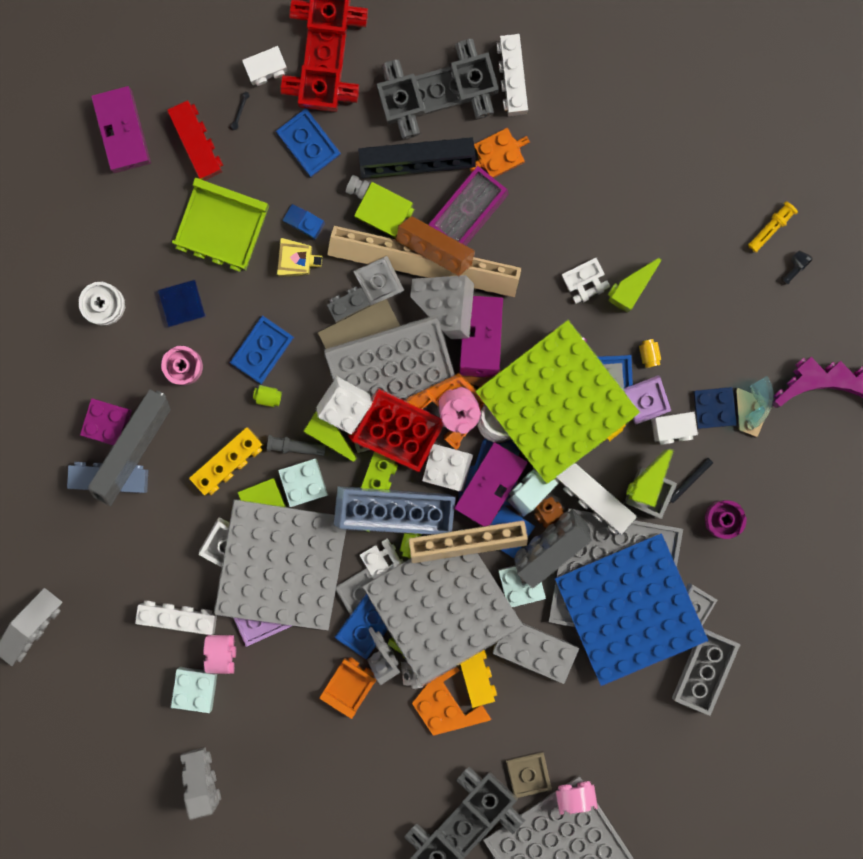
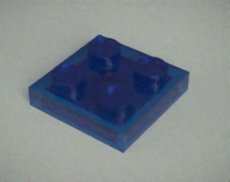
M196 280L158 290L168 327L206 317Z

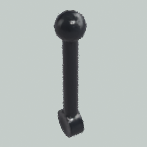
M248 92L242 94L243 99L235 122L231 124L233 130L239 128L238 122L246 100L250 97Z

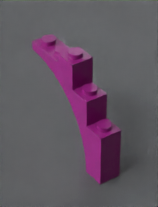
M803 357L795 364L797 368L793 372L797 377H792L786 383L788 385L786 389H780L773 395L775 399L771 404L778 408L792 397L814 389L843 390L863 398V366L859 367L853 374L842 361L831 362L825 368V372L812 357L807 359Z

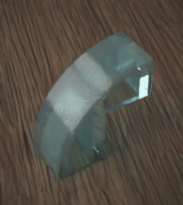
M768 376L748 387L760 405V408L745 416L752 430L763 423L772 407L773 389Z

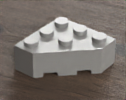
M466 275L412 279L410 297L429 317L437 315L441 330L450 339L469 338L474 283Z
M44 588L9 624L0 640V657L11 666L17 661L20 663L27 655L26 652L33 645V641H38L43 635V631L50 623L49 621L51 619L54 620L61 612L59 607L62 601Z
M206 747L184 752L181 755V763L185 764L182 775L184 786H188V789H185L184 796L189 819L213 814L219 804V800H221L220 790L215 787L214 782L217 779L215 771H211L210 763H212L211 754L209 751H206Z

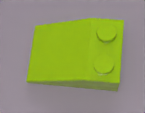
M658 258L622 280L619 284L615 283L608 293L610 296L608 301L627 313L632 310L662 260Z
M315 412L304 432L355 462L357 457L339 428L319 418L318 413Z
M665 449L633 483L629 484L627 489L628 499L655 507L673 450Z

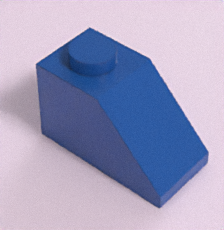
M293 204L283 219L284 222L314 240L317 239L325 225L322 219Z

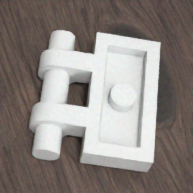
M597 258L561 275L569 292L575 289L578 290L579 294L573 297L575 304L581 301L585 302L589 300V297L597 293L602 294L605 289L610 287L607 280L600 283L598 279L605 274ZM593 282L594 287L585 291L583 285Z
M388 538L381 542L385 548L384 550L380 551L377 545L360 554L374 580L404 563L395 552V546L391 545ZM387 554L394 563L390 566H388L387 562L383 557Z

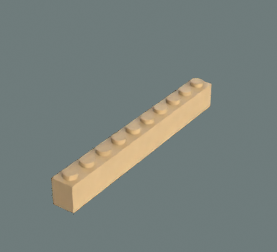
M338 226L333 227L328 255L365 264H370L387 256L394 271L427 278L458 276L396 242L395 239ZM473 257L472 266L460 276L466 275L474 283V288L515 297L521 268Z

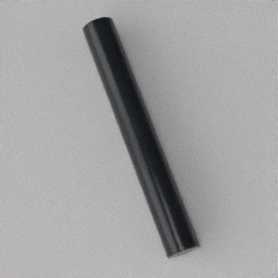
M707 458L673 492L670 499L672 503L713 464L712 460Z

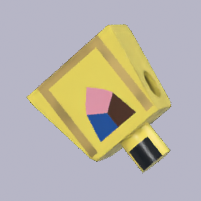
M281 238L278 276L309 275L310 266H322V256L312 255L311 246Z

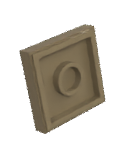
M544 752L506 760L513 793L517 798L552 790Z

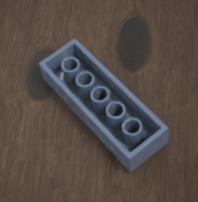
M338 486L334 525L340 529L420 534L452 532L455 497L440 493Z

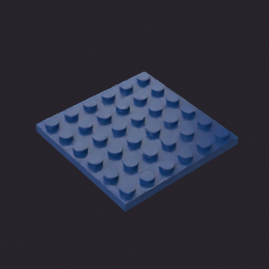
M662 533L555 578L601 686L709 641Z

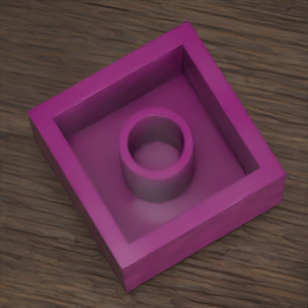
M91 398L80 435L115 445L128 425L132 410Z

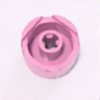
M176 346L163 356L161 367L164 375L170 382L178 385H190L195 383L201 376L203 362L200 355L193 349L186 346ZM184 361V364H186L187 366L186 368H183L181 371V368L178 367V364H182Z
M462 387L454 390L450 389L441 396L439 412L443 424L449 430L465 434L478 423L480 409L474 394L470 390Z
M234 635L206 636L204 643V655H206V661H204L205 673L234 674L235 665L232 662V659L236 658Z
M578 782L577 787H571L569 784L558 786L559 790H556L560 815L564 814V810L572 814L590 811L591 806L594 809H598L595 788L590 782Z

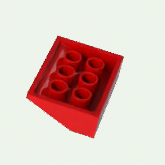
M378 388L371 397L372 405L353 433H348V437L353 442L420 472L444 425L442 418Z

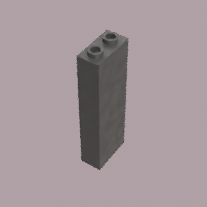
M158 390L156 392L148 391L88 486L94 498L110 507L171 411L166 395Z

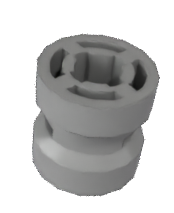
M352 175L345 192L350 195L355 194L359 199L363 200L370 182L366 180L361 181L357 176Z

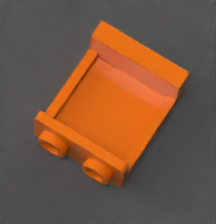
M345 657L321 694L320 699L352 719L377 679L371 669L366 667L364 670L358 666L359 662L352 657L349 659Z

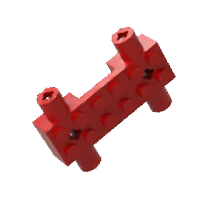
M291 0L290 19L307 20L308 35L301 77L283 75L281 94L299 96V108L337 112L339 101L357 103L359 84L341 82L347 27L348 25L366 27L368 8L350 6L351 0ZM328 10H332V14L330 16H326ZM320 85H322L324 89L322 90V92H318L316 90V88H319Z

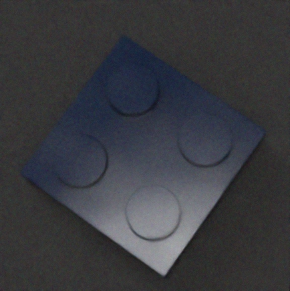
M733 387L694 391L697 429L736 425Z

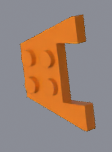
M460 374L405 399L406 402L421 409H424L431 401L439 407V400L446 391L462 387L474 394L480 411L485 404L475 392L477 390ZM450 430L444 435V439L457 450L461 445V440L467 433L462 434Z
M457 666L427 683L412 702L433 736L491 720L483 705L464 714L444 684L445 680L460 671Z

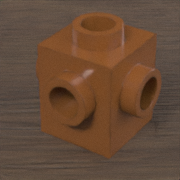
M550 497L543 499L535 507L536 513L534 516L539 524L542 523L546 529L550 524H554L560 519L563 514V508L558 501L555 502Z

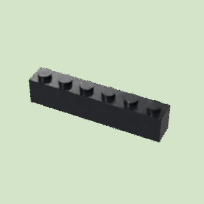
M473 137L358 148L361 178L476 167Z

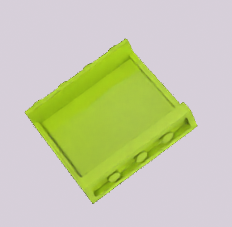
M195 178L193 183L194 189L175 241H172L176 245L175 249L182 252H187V250L193 251L194 256L205 259V256L213 258L211 262L223 265V262L230 265V269L238 272L241 269L246 270L269 208L268 203Z

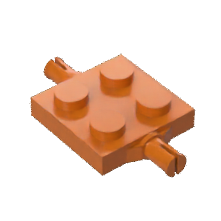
M506 128L474 144L478 154L476 167H482L491 177L495 178L525 163L520 147L530 143L528 137L525 136L516 141L509 129Z

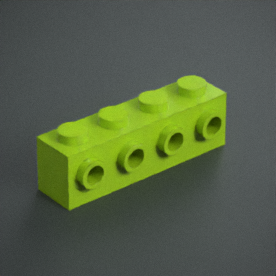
M374 452L361 488L389 490L392 482H389L391 474L395 475L398 464L395 463L396 461Z

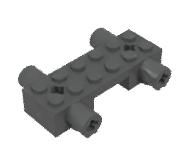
M466 39L456 43L455 47L459 61L452 62L450 67L418 76L414 74L404 76L400 60H392L381 65L386 81L377 84L378 92L388 125L398 123L402 139H410L420 135L416 117L464 103H472L476 119L494 114L490 96L498 94L497 81L489 53L478 55L473 39ZM473 75H476V78L479 77L477 82L471 81ZM399 96L406 98L403 103L397 102Z
M468 767L456 781L470 794L441 827L430 836L422 827L416 824L405 835L404 838L417 850L410 859H435V853L437 855L441 854V859H464L498 821L513 835L526 821L512 808L518 801V798L491 772L482 779L475 771ZM487 796H489V797L493 796V797H494V803H495L494 805H493V804H490V805L487 804V802H488V798H486Z

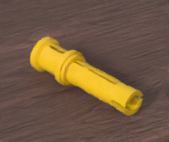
M785 201L784 206L772 215V220L747 245L757 253L780 227H785L787 225L786 222L798 213L797 209L788 201Z

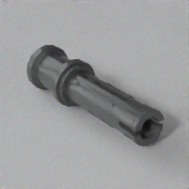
M269 435L267 452L275 450L282 451L284 454L289 451L324 456L326 444L294 441L288 437L277 438Z

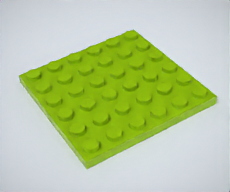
M569 320L475 391L546 484L640 413Z

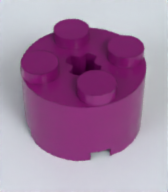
M716 501L708 507L705 513V526L716 537L731 539L741 534L745 529L747 522L745 512L734 501ZM727 514L729 522L724 523V521L721 519L722 516L725 517Z

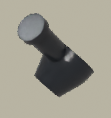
M799 250L793 255L791 260L794 267L782 277L785 283L789 285L790 281L811 263L813 258L809 254Z

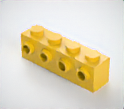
M246 427L189 479L204 496L208 494L212 496L219 490L218 485L222 481L228 482L234 476L232 472L237 468L241 470L248 464L246 460L250 456L256 457L262 451L261 447L264 444L249 427Z

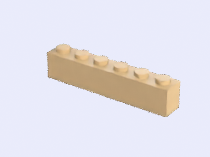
M519 521L410 538L409 547L412 563L527 546L528 539L525 522Z

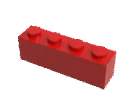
M187 100L168 109L167 111L199 179L205 181L222 173L221 167L224 165L219 155L215 157L213 153L215 146L211 138L207 139L205 136L207 129L203 121L199 122L196 117L199 112L195 104L191 105Z

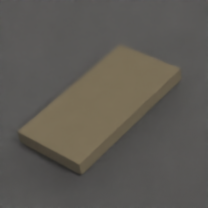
M387 299L318 332L325 348L329 349L400 327Z

